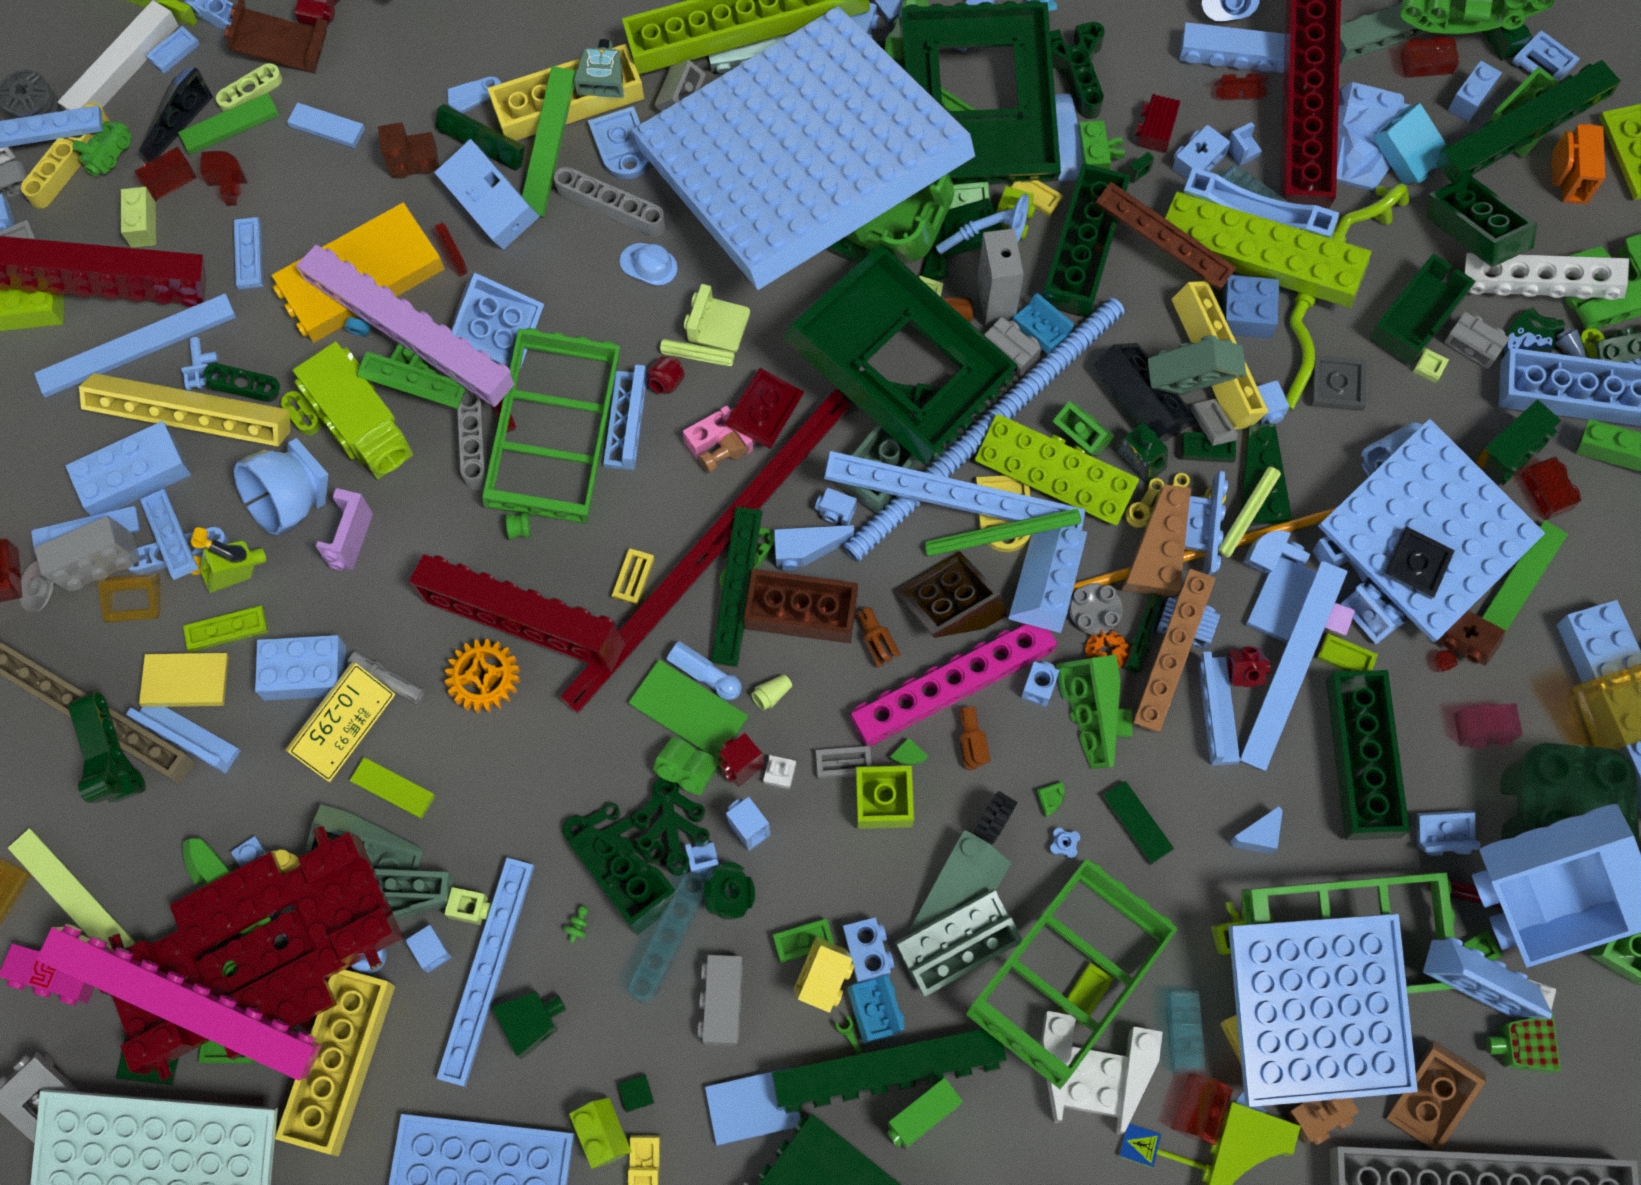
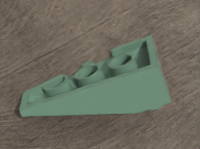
M320 804L312 823L305 854L313 851L319 845L313 830L324 826L329 840L336 839L347 832H351L361 838L374 869L418 871L423 849L350 812Z
M964 830L911 926L909 933L915 932L991 889L996 890L1008 871L1011 862L988 842Z

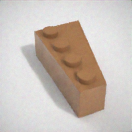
M1164 484L1159 491L1128 575L1122 586V591L1149 595L1155 594L1163 597L1171 596L1173 598L1180 592L1191 488Z

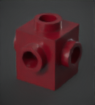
M1248 646L1243 649L1228 650V674L1232 685L1244 687L1266 685V674H1270V660L1265 657L1261 648Z

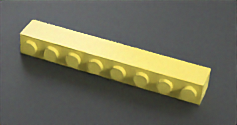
M93 373L79 386L80 403L83 410L152 423L164 421L168 426L273 446H279L290 434V410L96 373Z

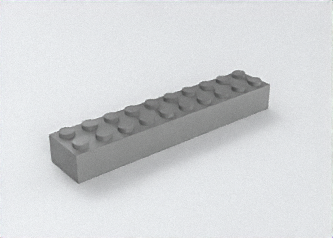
M1334 1147L1329 1149L1331 1185H1639L1638 1167L1635 1160Z

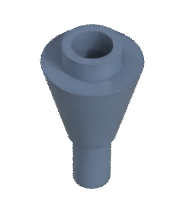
M1568 328L1556 336L1559 341L1554 344L1567 355L1587 358L1577 329L1572 332Z

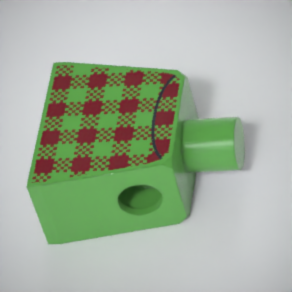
M1552 1015L1551 1019L1530 1018L1506 1023L1499 1028L1500 1036L1486 1038L1488 1054H1502L1503 1063L1506 1068L1544 1074L1561 1071L1554 1015Z

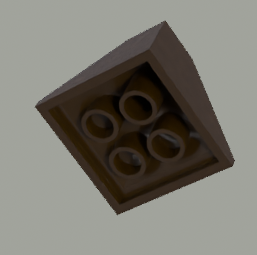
M960 551L893 590L894 594L933 638L986 629L1007 616L1000 592Z

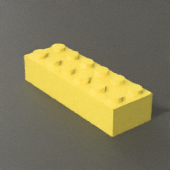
M627 44L612 48L620 51L624 98L577 95L574 85L566 124L644 99L642 82ZM581 58L555 67L571 69L577 72ZM551 68L487 88L503 135L517 141L537 133Z
M343 970L329 979L328 984L337 1005L316 1017L311 1035L316 1037L315 1042L322 1045L308 1077L299 1081L295 1079L275 1137L276 1140L338 1157L395 986L388 981L348 970Z

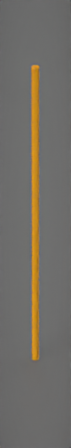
M1336 508L1246 533L1237 547L1253 543L1260 536L1272 531L1291 532L1321 523ZM1192 550L1184 551L1183 562L1204 557L1206 553ZM1130 567L1076 582L1072 595L1077 589L1087 584L1099 583L1107 585L1125 580Z

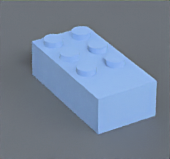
M164 421L65 465L83 508L91 516L118 510L192 475L173 433Z

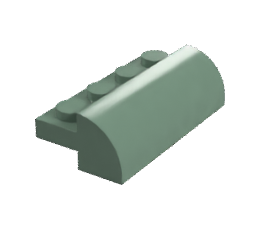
M991 889L894 943L913 982L925 997L1016 947L1022 942V938L1012 918L1008 916L996 890Z

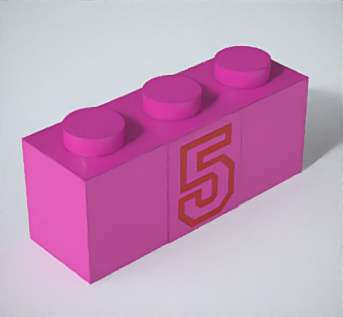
M11 944L0 970V977L8 980L6 986L23 991L26 985L34 988L32 993L50 998L51 993L60 995L59 1001L76 1006L77 1001L88 1004L94 986L37 961L39 951Z

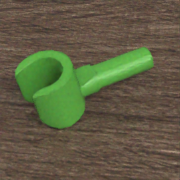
M846 1016L850 1024L847 1029H841L836 1021L838 1033L846 1036L857 1055L864 1054L853 1033L854 1025L852 1019Z

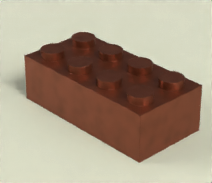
M752 569L744 615L745 629L851 644L858 598V583Z

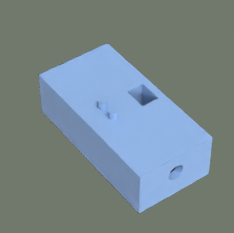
M471 139L434 172L488 236L503 250L540 217L483 150Z

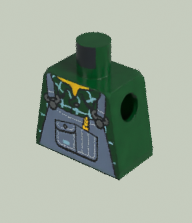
M1144 423L1127 434L1114 448L1146 484L1167 468V446Z

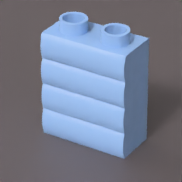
M1618 804L1603 806L1582 816L1570 817L1548 827L1530 830L1515 838L1497 841L1479 849L1487 870L1472 874V878L1484 908L1498 903L1503 908L1504 913L1489 917L1501 949L1505 950L1518 946L1526 968L1641 932V854L1634 835Z

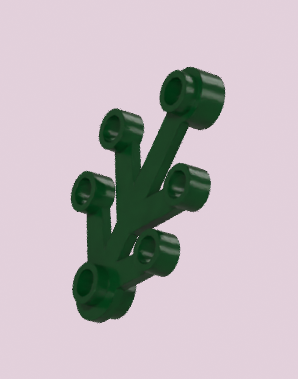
M660 778L652 786L653 797L642 810L634 814V826L640 830L648 828L650 816L661 804L663 814L646 835L638 839L637 848L642 854H650L654 850V842L666 829L670 854L667 857V870L672 875L680 876L689 869V857L685 852L681 851L678 828L693 837V843L698 847H704L709 843L710 834L707 829L697 827L676 813L673 803L686 810L692 822H701L704 819L705 808L703 805L694 803L680 794L679 786L676 782ZM668 790L670 793L663 794L661 791ZM698 810L701 814L694 815L692 812ZM643 817L647 821L641 823L638 822L637 819ZM704 835L706 838L704 840H699L696 838V836ZM643 842H649L651 845L649 847H643L641 844ZM675 863H680L683 867L675 868L673 867V865Z
M608 803L604 809L587 818L578 815L571 816L563 824V835L570 841L578 835L572 833V829L575 826H581L582 832L590 825L594 827L605 820L615 821L620 817V809L617 804ZM616 808L617 812L614 816H608V809ZM637 811L632 812L630 817L603 831L599 830L628 851L643 855L650 864H659L666 857V849L660 841L656 840L654 842V849H658L660 855L657 858H652L650 854H642L638 851L637 841L619 836L632 828H636L633 818ZM648 842L647 844L642 843L641 845L643 847H649L651 844Z

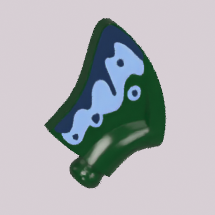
M1534 308L1526 310L1510 326L1506 334L1510 339L1503 348L1502 356L1504 357L1510 348L1551 353L1553 351L1555 333L1560 334L1564 331V321L1542 316Z

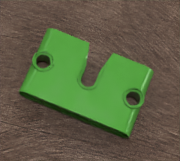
M1641 234L1626 238L1624 247L1618 249L1620 258H1629L1628 285L1625 298L1608 300L1598 297L1581 299L1565 296L1566 304L1570 308L1575 309L1585 330L1590 328L1600 329L1641 316ZM1602 246L1570 255L1571 257L1611 258ZM1573 277L1567 278V279H1569V280H1577L1576 278H1573ZM1600 278L1594 279V280H1596V281H1604L1603 279H1600Z

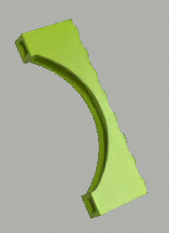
M1234 1102L1227 1104L1226 1108L1222 1107L1217 1121V1124L1221 1125L1218 1136L1214 1135L1209 1152L1213 1153L1211 1164H1206L1201 1181L1205 1182V1185H1232L1246 1171L1264 1160L1280 1154L1286 1157L1293 1155L1301 1126Z

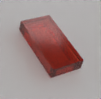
M442 222L435 225L438 236L459 277L468 274L465 262L445 223L443 224Z

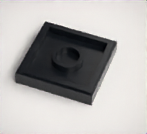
M1405 526L1399 535L1382 576L1429 599H1433L1455 550Z

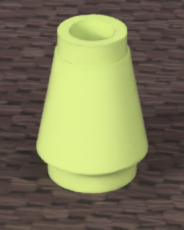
M782 674L756 686L755 691L751 693L752 699L761 710L772 709L792 688V683L785 674Z

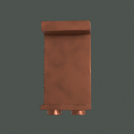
M238 0L237 5L233 4L230 18L233 20L231 25L227 24L224 33V39L228 40V50L315 74L327 34L326 20L317 18L314 28L246 9L245 0Z

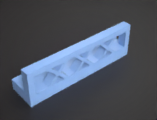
M635 365L634 372H616L603 463L606 468L635 470L647 385V371L644 365ZM622 379L633 380L632 389L627 393L621 388ZM627 400L630 403L629 412L622 416L618 411V406ZM624 423L626 433L619 440L614 431ZM621 447L623 449L622 461L610 460L611 453Z
M1203 652L1198 660L1210 764L1211 766L1238 764L1240 757L1226 657L1212 658L1211 652Z
M130 707L126 713L127 716L139 725L226 774L241 752L237 747L167 707H142L139 712Z

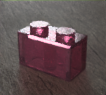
M1516 703L1462 707L1454 714L1460 746L1470 745V749H1480L1486 747L1487 744L1497 743L1498 747L1513 745L1514 741L1523 735Z

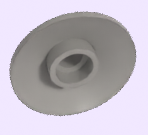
M38 561L31 563L27 567L19 586L20 604L29 613L40 612L48 603L54 589L53 582L41 575Z

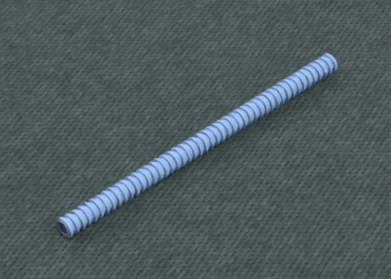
M1109 297L1090 317L1086 318L1079 327L1075 328L1074 332L1070 333L1063 340V343H1059L1057 348H1054L1052 353L1047 355V358H1043L1041 363L1036 365V368L1031 369L1030 373L1025 375V378H1022L1019 383L1015 384L1014 389H1010L1008 394L1003 396V399H999L997 404L992 406V409L987 410L986 415L981 416V420H977L975 425H971L969 430L964 432V436L961 435L958 441L953 442V446H949L947 451H944L936 459V462H932L930 467H926L924 472L947 478L952 476L954 470H958L960 465L965 464V459L969 460L971 454L974 455L977 449L981 448L995 416L1000 414L1008 419L1014 418L1016 413L1021 411V408L1026 407L1027 403L1031 402L1038 395V392L1043 391V387H1047L1049 382L1054 380V377H1058L1060 372L1065 370V367H1068L1071 362L1075 361L1076 357H1079L1087 347L1092 345V342L1096 341L1119 317L1124 315L1125 311L1122 304L1117 299ZM896 495V499H892L890 505H885V510L879 511V516L875 515L873 521H868L867 526L861 528V532H856V537L850 538V543L846 542L844 544L845 551L855 561H861L862 556L868 555V550L872 551L874 545L880 543V539L884 540L886 538L885 534H890L891 529L897 527V523H902L903 518H907L909 516L908 513L914 512V507H919L920 502L924 501Z

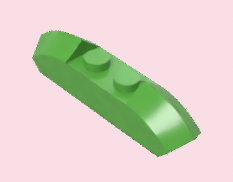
M202 839L183 841L185 866L195 884L206 881L203 884L206 886L233 872L214 849ZM270 916L239 933L245 936L253 932L255 928L264 926L274 920Z

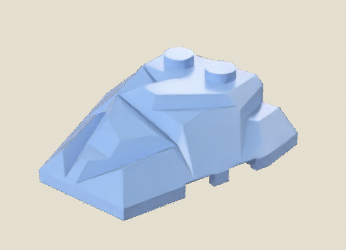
M1355 82L1348 83L1344 88L1339 87L1338 183L1375 191L1391 165L1372 136L1403 108L1411 106L1404 103V96L1402 94Z

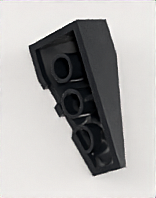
M196 67L184 69L172 80L163 96L139 149V153L149 166L179 136L178 132L184 130L213 98L199 69Z

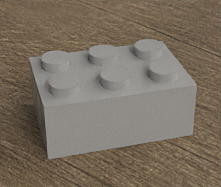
M105 516L34 547L41 575L68 592L80 590L86 584L103 580L109 574L119 570H126L132 564L141 561L133 533L109 516Z

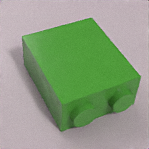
M943 1078L889 1121L888 1128L890 1130L887 1135L897 1148L902 1145L906 1150L959 1108L963 1101L946 1078Z

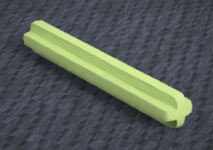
M1268 467L1223 539L1222 544L1219 546V554L1227 558L1232 555L1280 477L1281 473L1274 467Z

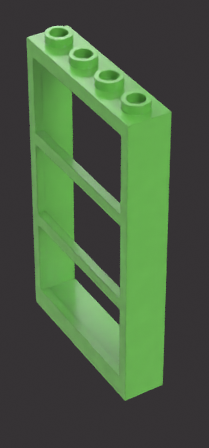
M534 328L518 329L510 366V375L515 385L503 399L482 497L484 507L516 513L528 512L529 515L588 524L615 386L616 372L620 360L619 345H615L610 341H591L586 337H567L558 332L551 334L543 333ZM524 348L612 363L604 405L516 390ZM518 399L602 414L594 456L505 441L513 400ZM503 450L592 465L585 504L495 490Z
M1086 858L972 1004L966 1015L1058 1089H1061L1178 928L1173 925L1168 917L1160 915L1152 909L1144 899L1135 896L1127 890L1122 882L1114 880L1105 873L1101 866L1092 863ZM1078 881L1082 882L1159 941L1133 978L1052 916ZM1045 924L1126 986L1100 1023H1097L1018 961L1019 957ZM1011 968L1092 1031V1034L1068 1066L986 1002Z
M1425 873L1241 890L1245 925L1270 923L1269 895L1317 891L1320 919H1331L1328 890L1377 886L1380 915L1391 914L1387 885L1430 881L1437 940H1445V937L1456 938L1453 926L1455 913L1450 902L1452 888L1450 880L1447 878V873ZM1442 982L1406 986L1407 994L1454 989Z

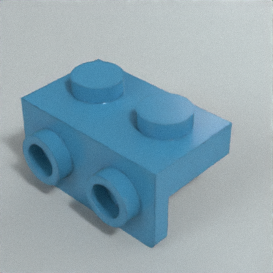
M1038 293L1032 297L1030 304L1012 319L1020 327V331L1023 334L1037 339L1041 349L1047 354L1051 353L1054 348H1057L1059 343H1063V340L1069 336L1074 326L1072 321Z
M888 974L882 975L875 980L847 987L863 1043L891 1037L905 1030L904 1016L901 1010H899L895 998V987L890 982Z

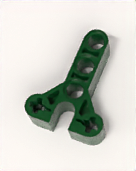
M1098 22L1076 25L1073 38L1075 46H1069L1064 42L1060 29L1050 31L1053 68L1067 76L1081 116L1086 119H1094L1100 115L1104 99L1103 91L1091 61L1094 54L1101 50L1105 34L1103 25Z
M96 691L70 701L69 711L84 758L82 779L78 782L79 793L83 800L87 803H99L107 799L108 802H119L144 792L145 780L142 774L134 769L121 750L105 697Z

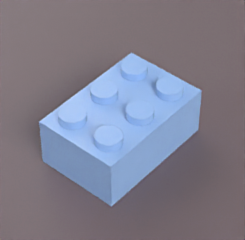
M339 635L257 640L255 692L264 701L326 697L345 672L346 644Z

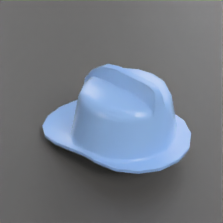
M1202 0V7L1209 18L1215 21H1229L1250 16L1256 11L1260 0Z
M632 244L622 252L620 257V266L626 274L656 286L671 282L676 276L678 269L673 255L657 244Z

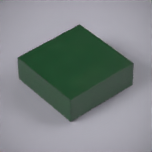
M1149 151L1129 165L1127 174L1131 175L1129 180L1131 183H1135L1151 171L1154 157Z
M647 1075L618 1084L626 1113L655 1104Z

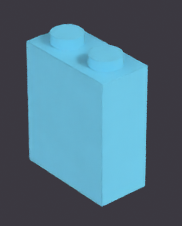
M1421 103L1403 108L1372 136L1402 184L1413 182L1418 184L1428 177L1427 173L1431 169L1438 167L1436 163L1441 155L1440 151L1446 146L1445 141Z

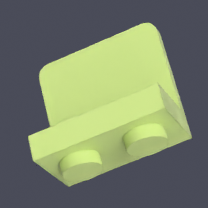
M701 284L699 292H695L692 298L693 310L691 314L686 315L684 321V329L687 330L688 341L736 353L750 317V309L745 306L714 299L711 286Z

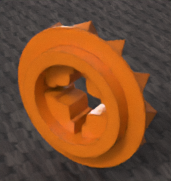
M1102 629L1100 630V635L1092 634L1085 648L1087 659L1108 656L1106 652H1099V650L1103 649L1105 641L1109 647L1115 648L1112 650L1111 655L1117 656L1118 667H1122L1129 655L1128 644L1123 639V635L1115 633L1113 629L1106 634Z

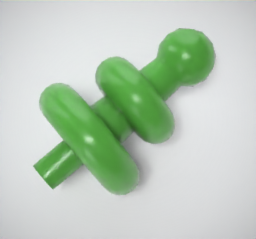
M580 906L578 916L570 919L571 923L574 924L573 927H564V931L571 935L569 942L574 943L576 937L582 939L586 937V932L581 930V927L585 928L588 925L587 921L584 920L589 911L586 906Z

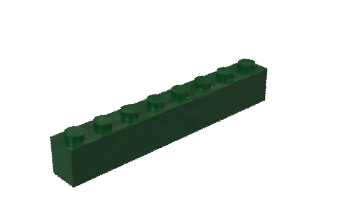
M1603 60L1593 65L1589 63L1578 74L1566 76L1557 86L1547 87L1539 96L1534 99L1532 97L1526 99L1515 110L1512 108L1508 109L1499 119L1495 121L1489 120L1480 130L1468 132L1459 142L1447 144L1440 151L1441 155L1436 165L1450 182L1456 186L1612 96L1621 80Z
M980 1029L772 1072L771 1076L778 1110L785 1109V1114L802 1111V1105L813 1103L814 1108L831 1105V1099L842 1097L843 1102L860 1099V1093L869 1091L871 1096L888 1093L887 1088L899 1086V1090L916 1087V1082L927 1080V1084H935L940 1082L946 1075L955 1074L956 1079L973 1075L972 1070L983 1068L984 1073L1000 1070V1064L1006 1062L1007 1059L1003 1044L986 1030Z

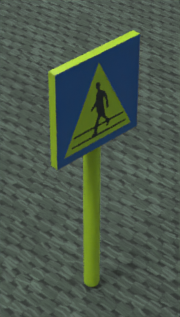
M1129 1123L1124 1134L1119 1157L1153 1168L1157 1154L1204 1170L1206 1164L1158 1149L1160 1133Z

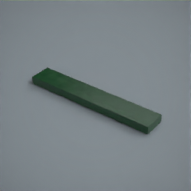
M736 506L711 659L713 664L737 668L739 665L745 627L744 615L751 573L755 565L763 510Z

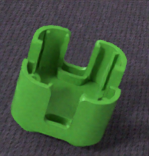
M949 173L845 237L851 242L870 250H874L879 244H882L901 262L920 260L930 251L953 201L954 185Z

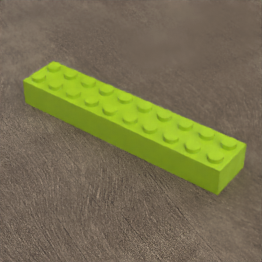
M687 0L622 18L635 67L638 74H642L686 60L701 58L795 32L837 6L850 17L870 11L869 0Z

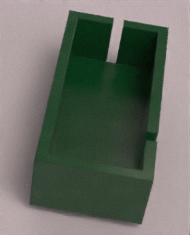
M1433 253L1378 321L1369 338L1412 366L1465 299L1476 281L1459 269H1456L1447 284L1444 283L1443 280L1452 265Z

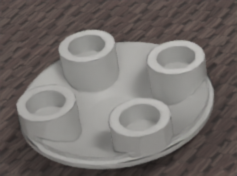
M1099 583L1087 584L1077 589L1069 605L1070 616L1074 624L1083 632L1093 635H1100L1101 629L1105 634L1114 629L1119 624L1123 612L1122 603L1116 590L1110 585Z

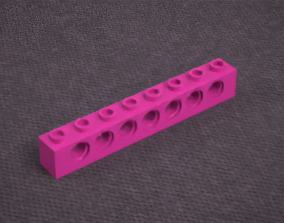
M1021 623L1019 625L1020 628L1012 632L1005 630L996 636V640L988 644L982 642L972 649L973 652L965 656L958 654L949 660V664L941 668L935 666L925 673L926 676L918 680L916 678L909 679L901 685L902 688L894 692L888 690L878 696L877 701L871 704L865 702L858 705L854 712L851 713V722L864 745L871 747L1034 663V661L1036 662L1055 652L1058 643L1050 630ZM1026 640L1029 642L1030 647L1021 648L1018 646L1017 641ZM1000 651L1007 658L1005 660H997L993 654ZM974 663L980 664L984 670L981 672H974L970 669L969 666ZM954 675L959 678L960 682L952 685L946 681V678ZM930 687L937 694L927 697L922 693V690ZM901 700H909L913 706L909 709H903L898 703ZM878 712H885L889 718L886 721H878L874 715Z

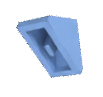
M1277 807L1237 834L1230 841V844L1236 848L1272 855L1278 849L1283 810Z

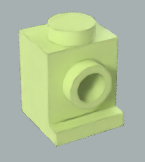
M452 887L444 915L450 920L481 925L482 920H487L491 903L487 902L488 897L485 894ZM474 904V912L467 913V907Z

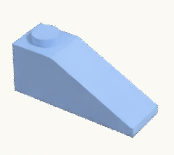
M854 525L774 530L777 568L793 571L843 546L846 542H850L851 537H854Z

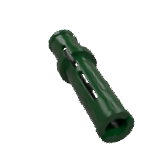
M1148 595L1135 637L1131 639L1129 644L1131 649L1124 668L1128 671L1140 673L1145 655L1151 649L1150 641L1162 605L1164 604V599L1158 595Z

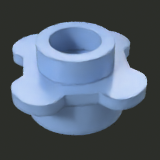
M1056 828L1053 832L1055 838L1050 846V851L1054 855L1059 854L1068 858H1074L1077 855L1076 845L1080 840L1079 833L1076 831L1066 832L1062 828ZM1063 841H1067L1068 844L1063 845Z

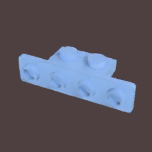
M1219 471L1213 477L1211 499L1190 496L1185 549L1206 553L1204 574L1209 576L1218 571L1221 564V557L1218 556V546L1222 544L1223 531L1220 530V523L1223 521L1226 511L1222 501L1228 488V481L1225 480L1224 471Z
M132 506L34 529L31 532L33 547L105 516H109L131 533L139 532L138 511Z

